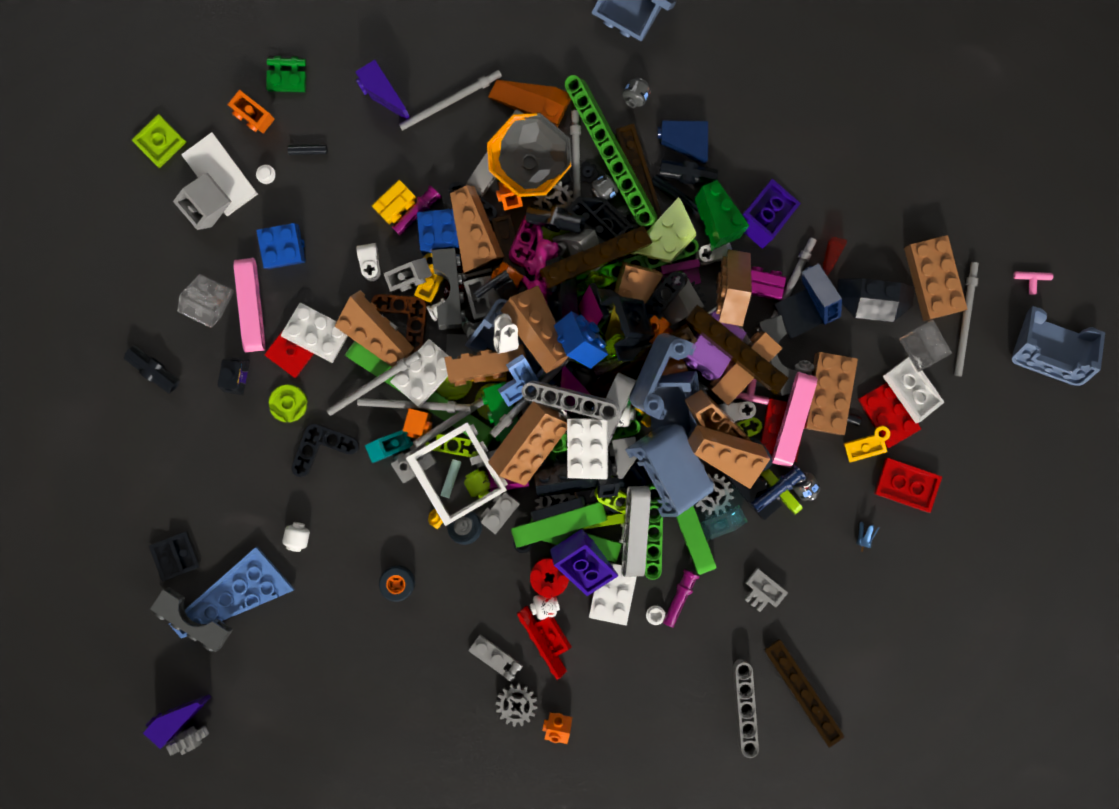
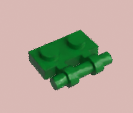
M281 56L267 58V65L275 66L274 70H267V91L306 92V72L299 71V66H306V59H300L298 56H292L291 58H282ZM282 66H292V70L282 71Z

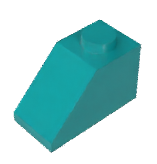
M401 430L365 445L371 462L375 463L413 446L410 437L407 436L408 432Z

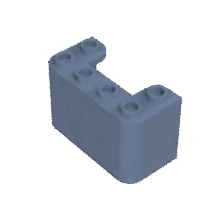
M681 425L660 426L625 449L629 458L635 456L639 459L637 464L645 467L661 498L658 499V502L662 503V506L657 509L661 517L679 516L714 490L713 481L705 472L704 464L694 455L688 442L686 431Z

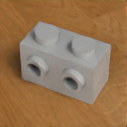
M426 258L411 261L383 273L390 291L400 289L401 292L411 289V284L417 286L425 283V279L432 276Z
M425 444L419 448L413 445L410 447L411 451L404 455L402 452L393 458L394 462L391 465L402 483H406L416 476L406 458L426 447ZM431 451L417 458L424 471L437 463Z
M506 491L496 496L493 500L495 505L491 509L487 507L481 515L483 518L481 523L494 534L499 531L520 505V502Z

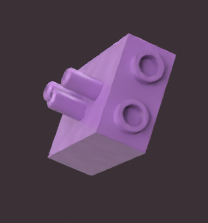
M716 311L710 313L719 322V314H716ZM721 323L741 340H743L747 333L737 325ZM697 332L695 335L697 342L694 343L697 347L693 356L688 355L683 360L688 367L700 371L704 378L716 380L721 377L731 359Z

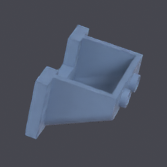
M598 0L592 14L604 20L603 24L610 28L615 26L620 29L622 35L626 37L631 35L643 41L661 8L668 11L674 8L677 1Z

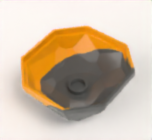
M541 113L512 115L487 143L489 172L518 197L547 195L572 167L570 138Z

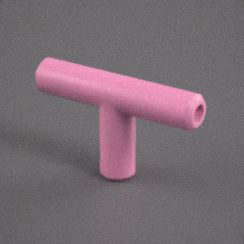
M1015 271L1013 278L1029 279V295H1036L1037 280H1052L1053 273Z
M753 379L748 384L747 393L741 392L735 398L766 405L769 403L768 397L754 395L756 379Z

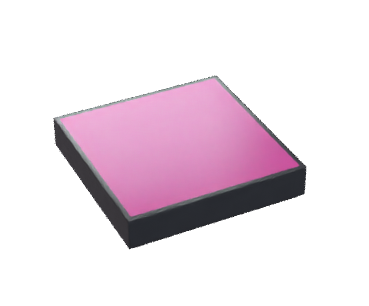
M589 283L578 303V309L587 321L594 322L599 327V330H601L610 314L606 306L600 305L596 292L597 284Z

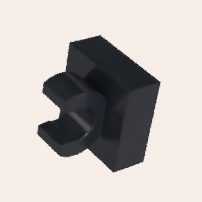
M608 473L607 479L598 480V498L618 496L620 484L618 477L611 478L610 473Z

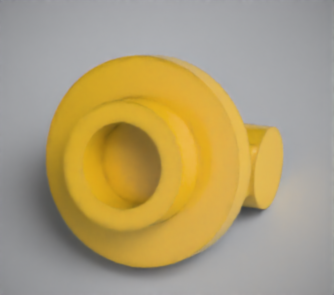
M433 509L429 513L428 522L438 529L443 521L436 509Z

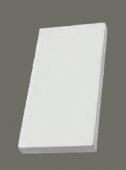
M212 132L181 154L198 178L208 173L232 201L224 211L226 216H229L258 195Z

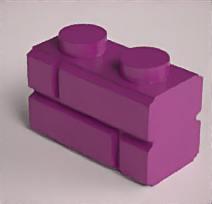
M752 266L751 295L777 301L781 300L786 276H782V272L771 270L770 273L763 272L761 267Z

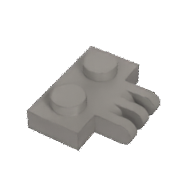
M758 568L755 569L745 582L752 590L744 600L749 602L754 597L750 605L755 607L760 602V605L757 607L759 612L763 610L768 602L777 607L788 594L787 591Z

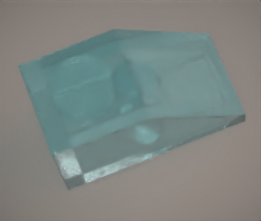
M737 505L726 509L725 512H720L719 515H714L700 522V525L708 541L735 531L748 521L740 506Z

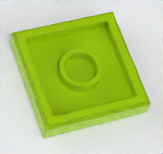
M160 114L156 115L132 139L159 168L186 143L180 134Z

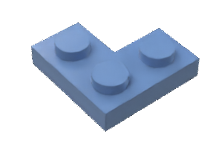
M523 354L506 364L514 379L497 389L508 407L523 398L522 388L526 383L539 381ZM529 386L528 392L531 393L536 388L534 386Z

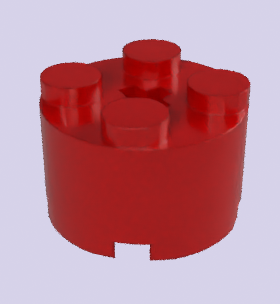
M552 557L539 559L534 564L530 574V582L533 589L539 595L546 598L560 595L569 583V579L554 566ZM546 573L554 574L552 581L545 579Z

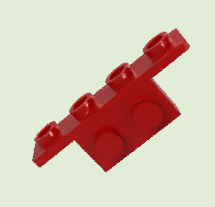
M525 606L517 613L519 621L524 625L530 639L538 648L539 654L546 661L550 672L558 680L567 672L558 655L568 651L572 646L554 617H547L537 622L529 607Z

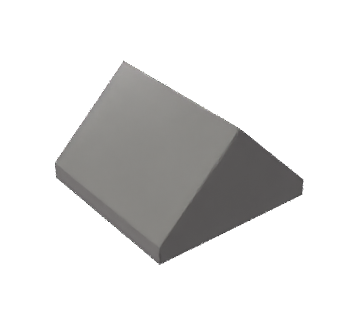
M676 277L675 282L669 286L674 287L675 284L681 283L679 281L681 277ZM689 279L685 287L663 311L671 326L686 318L694 306L704 307ZM663 289L661 297L664 300H668L670 292L667 289Z

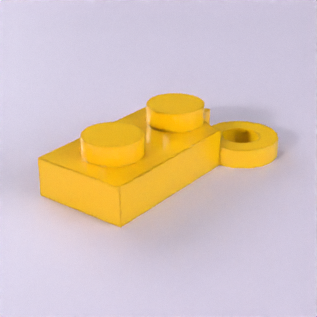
M432 253L426 254L423 258H426L427 261L428 258H432ZM428 264L432 276L426 278L425 283L418 285L414 296L432 304L444 278L434 274L433 264Z
M878 426L874 431V435L844 443L848 461L854 462L886 453L885 441L890 437L889 429L886 426ZM881 430L886 432L883 437L879 436V431Z

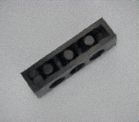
M723 473L761 519L766 520L782 506L779 502L781 500L779 496L760 512H757L751 502L757 499L756 495L759 491L765 492L768 490V482L760 476L751 489Z

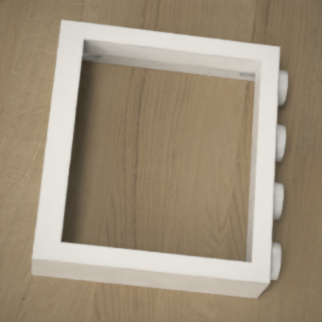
M468 422L406 458L445 526L507 491L505 486L508 484L505 478L498 476L489 465L488 461L490 459L486 455L488 449L483 441L479 443L476 435H478L476 428L473 424L469 426ZM466 431L498 488L456 513L449 515L417 458Z

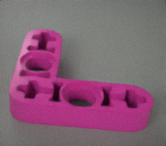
M526 215L522 219L509 251L510 260L523 267L525 259L530 261L535 256V251L531 250V247L537 235V225L533 224L530 229L527 228L530 223L526 222ZM521 233L529 235V242H524L521 239ZM518 250L520 251L521 255L519 258L516 257L517 253H515Z

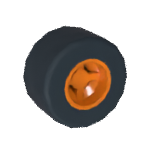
M404 566L390 567L382 574L379 580L381 594L384 598L394 602L405 600L415 588L414 575Z

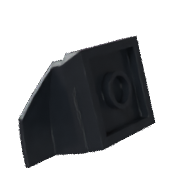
M597 288L596 292L600 305L615 306V311L621 323V330L625 336L624 339L614 344L618 361H634L644 344L648 343L655 336L644 301L622 297L611 289Z

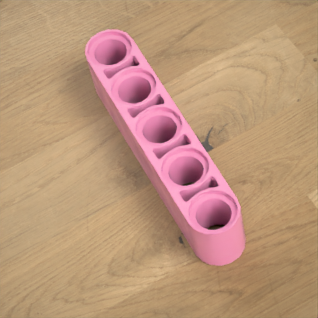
M255 258L234 260L243 350L245 353L263 351L266 344Z
M797 372L772 454V463L791 468L794 463L818 378L816 376Z

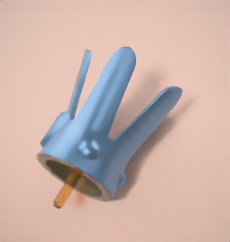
M860 522L856 544L862 546L861 551H863L864 547L871 548L872 540L880 527L877 528L872 536L874 525L869 526L863 537L864 523Z

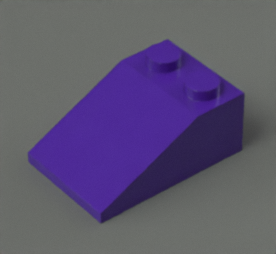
M375 59L355 71L358 76L355 80L364 95L369 94L372 100L406 120L410 118L405 106Z
M771 179L742 213V216L749 224L744 233L763 249L777 235L801 203L775 180Z
M582 529L550 549L554 566L586 596L618 577V573Z
M208 694L172 708L163 714L160 712L145 725L148 728L143 734L161 749L173 740V737L186 726L211 696Z

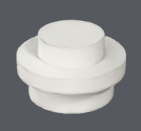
M262 165L257 169L256 177L261 183L269 184L274 181L276 173L270 165Z
M651 606L646 612V618L649 623L659 625L664 621L665 611L660 606Z

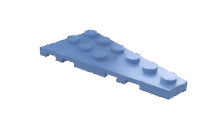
M257 546L187 607L185 612L192 621L199 624H208L215 619L223 621L295 589ZM172 627L181 639L187 636V633L183 630H177Z

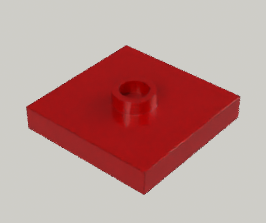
M281 332L264 355L296 378L314 353L281 337Z

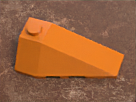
M496 80L488 98L514 110L518 109L524 114L541 113L557 128L571 101L568 92L557 87Z

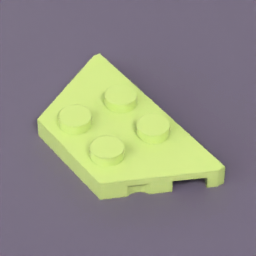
M679 197L647 231L652 241L651 245L631 254H640L647 256L649 259H660L663 262L672 263L694 239L696 231Z

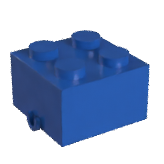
M453 209L417 212L419 243L422 255L432 253V250L455 248V252H460Z
M292 223L256 230L265 269L306 263L303 249L305 243L301 239L298 224Z
M571 311L554 325L558 335L557 341L562 344L566 356L591 369L608 355L605 348L606 343L599 335V327L594 322L587 321L584 316L577 315Z

